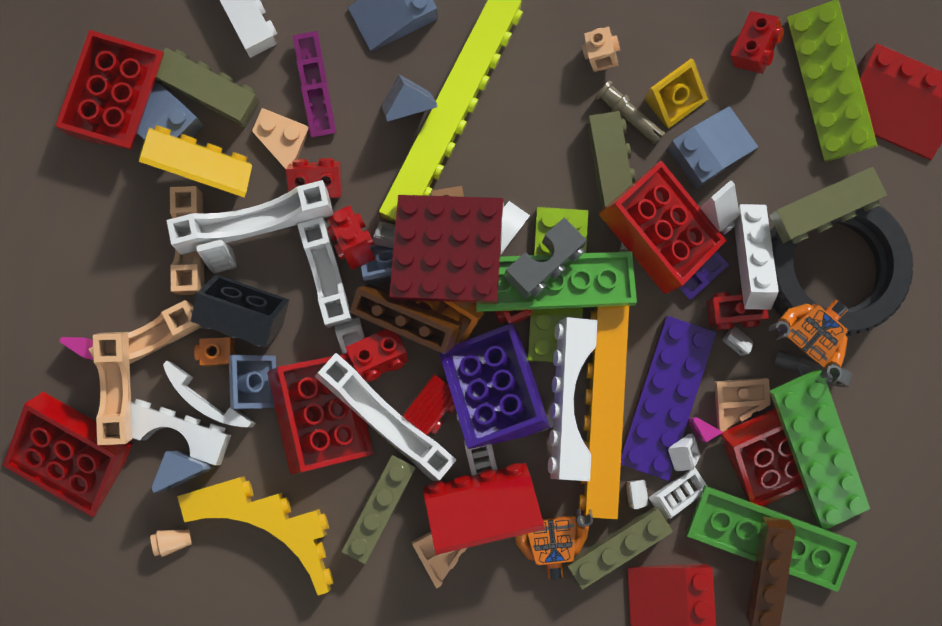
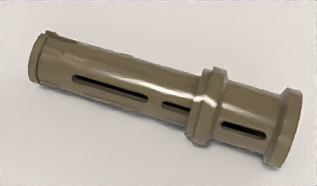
M609 80L595 98L597 100L601 99L612 109L611 112L620 111V115L655 145L665 132L629 102V96L621 94L612 86L613 82Z

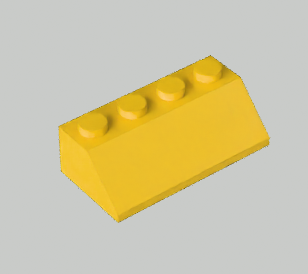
M155 125L154 129L148 127L139 154V162L245 197L252 164L246 162L248 157L232 152L231 156L221 153L223 148L207 143L206 147L196 144L197 139L184 134L181 135V138L170 135V129Z

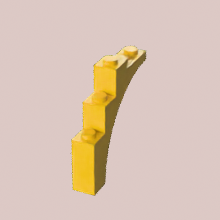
M239 477L177 496L184 522L204 518H228L247 522L262 528L284 542L300 559L311 577L317 595L328 593L331 590L330 585L334 582L330 568L325 569L323 558H326L325 548L322 542L318 543L317 538L324 537L327 534L326 529H329L325 513L321 514L320 509L289 518L288 513L291 512V507L287 497L283 498V494L279 493L252 502L250 497L253 496V489L250 481H246L245 477Z

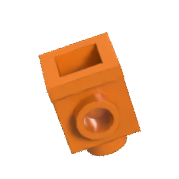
M231 337L199 339V345H195L194 348L195 360H200L201 366L229 365V355H235V339ZM211 347H216L217 353L214 356L209 355Z

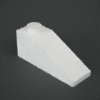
M732 181L728 182L700 207L718 231L724 235L736 225L733 220L739 216L736 189Z

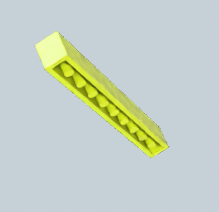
M488 0L436 100L437 107L431 109L379 210L381 217L396 224L398 195L431 196L433 189L430 186L434 179L438 180L444 170V166L441 165L445 157L450 158L456 145L453 141L457 134L461 136L467 124V121L464 120L467 113H473L478 103L476 96L479 90H485L490 79L487 76L490 68H496L501 57L498 54L501 47H506L511 39L512 33L509 31L512 25L517 26L523 15V11L520 10L521 0Z

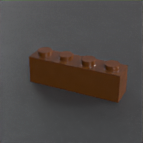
M371 283L357 288L350 313L442 354L455 347L463 323L410 300L391 299L389 291Z
M762 516L746 616L750 626L781 625L796 533L790 520Z

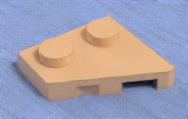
M263 108L252 130L254 135L265 145L285 170L288 164L298 159L310 131L309 126Z
M754 378L715 381L717 429L722 432L728 430L727 428L737 422H742L751 417L754 412L770 405L769 379Z
M431 532L412 541V545L436 589L442 585L445 576L450 569L454 568L459 556L467 549L464 548L436 555Z

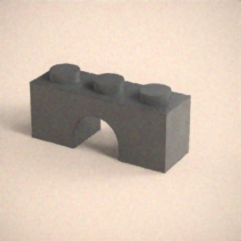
M564 217L545 234L542 241L550 251L551 259L545 262H538L525 252L506 269L504 278L525 300L531 295L536 297L546 288L544 283L551 277L555 280L565 271L564 265L568 261L575 262L585 252L583 247L587 240Z

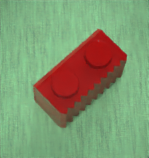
M434 374L402 417L428 436L430 432L435 435L444 424L441 418L446 411L451 414L455 410L449 385Z

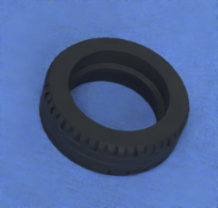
M877 206L865 212L864 208L855 211L857 216L841 223L840 219L831 222L843 224L860 234L871 248L876 263V280L871 294L862 303L849 308L838 320L839 323L848 329L846 336L869 331L886 322L901 307V302H904L910 290L909 285L912 283L913 276L911 246L899 222L884 207ZM774 226L773 230L770 231L778 295L773 306L777 312H780L782 317L789 308L806 303L810 305L817 303L806 295L796 278L794 251L798 243L793 244L792 240L783 244Z

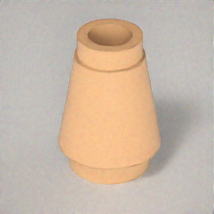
M189 529L157 531V534L150 536L154 556L161 555V557H164L188 545H192Z

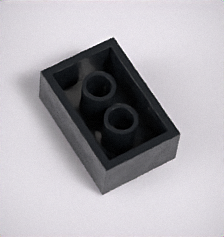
M216 274L196 293L191 322L199 324L205 329L217 330L231 338L243 339L254 346L267 347L283 327L290 299Z

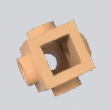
M610 27L597 28L591 32L584 33L586 44H582L585 60L589 59L594 72L619 66L616 51H620V45L617 35L612 36Z

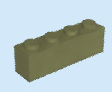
M165 47L163 51L164 56L155 79L158 83L244 128L247 126L260 103L255 95V90L245 84H242L241 87L234 84V80L222 72L219 75L210 71L211 68L207 64L199 60L197 63H194L188 59L189 56L178 49L172 51Z
M620 111L590 115L586 122L601 210L636 181L635 171L633 168H630L628 161L631 158V148L629 143L625 144L624 134L627 133L626 121L621 119Z
M870 167L786 205L769 216L782 243L784 244L792 240L793 244L809 238L807 233L816 229L817 233L823 232L833 227L832 221L840 219L842 223L857 216L855 211L864 208L865 212L881 205L879 200L887 196V193L874 167Z
M396 455L391 456L342 553L363 564L367 563L416 469L415 465Z
M652 507L575 556L573 562H565V564L583 590L673 531L658 508Z

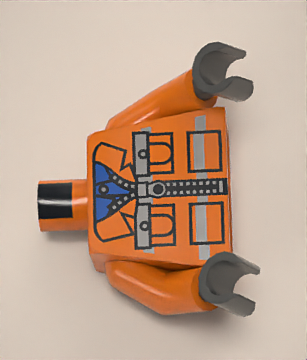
M835 299L826 310L817 304L810 305L807 303L789 308L777 323L769 326L770 332L775 329L779 330L777 340L787 337L822 367L827 365V368L820 373L821 378L824 379L830 373L833 377L831 384L842 378L841 366L846 352L848 340L846 333L848 329L839 323L838 320L846 313L848 308L840 301Z
M580 508L576 510V517L543 519L544 530L515 536L516 545L528 560L534 561L536 565H546L548 579L564 578L562 563L573 562L574 556L580 554L588 536L589 526L593 522L592 510L589 509V514L586 516H581Z

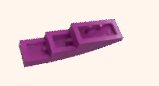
M318 31L292 35L311 137L337 133Z

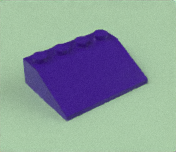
M512 323L458 343L445 354L439 352L468 449L526 437L550 428L520 334Z

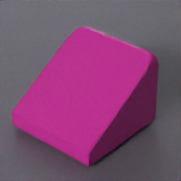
M78 337L60 338V343L83 358L93 360L89 348L93 347L92 339Z
M697 417L688 419V424L699 442H708L722 433L719 429Z

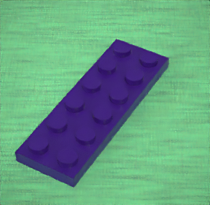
M670 316L665 317L621 451V465L669 481L673 463L668 449L683 438L716 332Z

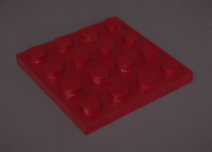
M398 195L389 297L394 300L498 304L504 199Z

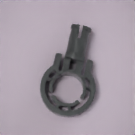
M781 350L778 351L774 366L797 372L796 375H799V377L816 369L823 371L827 368V365L822 367L814 360L808 359L807 354L806 356L799 357ZM841 368L842 378L831 384L833 377L830 373L825 379L829 385L848 388L853 374Z

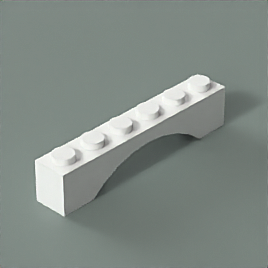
M323 180L298 186L274 200L257 206L222 213H192L167 220L171 245L182 255L197 251L196 247L201 244L217 240L229 243L295 226L320 217H330L334 214L328 190Z
M567 317L558 320L554 332L555 339H557V350H555L553 356L556 376L552 380V391L555 392V398L550 411L551 418L554 419V426L549 435L552 457L548 460V472L551 473L550 479L590 481L591 453L584 444L577 428L573 398L580 369L588 355L596 347L597 320Z
M337 353L315 375L322 384L432 481H439L456 461L436 441L413 426L386 403L359 373Z

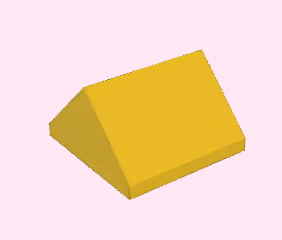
M689 59L652 86L644 100L665 127L669 129L706 102L708 97L693 59Z

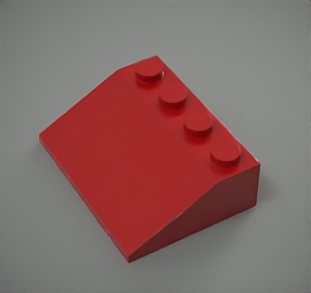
M89 30L55 127L72 137L131 150L164 52Z
M876 43L865 54L858 71L874 134L880 139L932 160L942 144V71Z
M662 161L655 164L599 213L600 217L628 251H632L633 257L664 294L683 286L727 241Z
M348 354L339 355L351 367H353L349 360ZM332 356L279 366L267 372L290 475L374 454L367 423L315 377Z
M41 392L24 404L2 466L89 516L94 517L125 465L133 442L97 445V423L95 420L49 394Z
M776 409L721 433L728 458L749 502L765 506L804 488Z
M513 463L506 468L498 470L488 469L480 474L472 476L462 475L455 478V480L447 482L437 481L423 487L436 555L545 529L526 463Z
M707 564L627 567L630 626H716L713 568Z

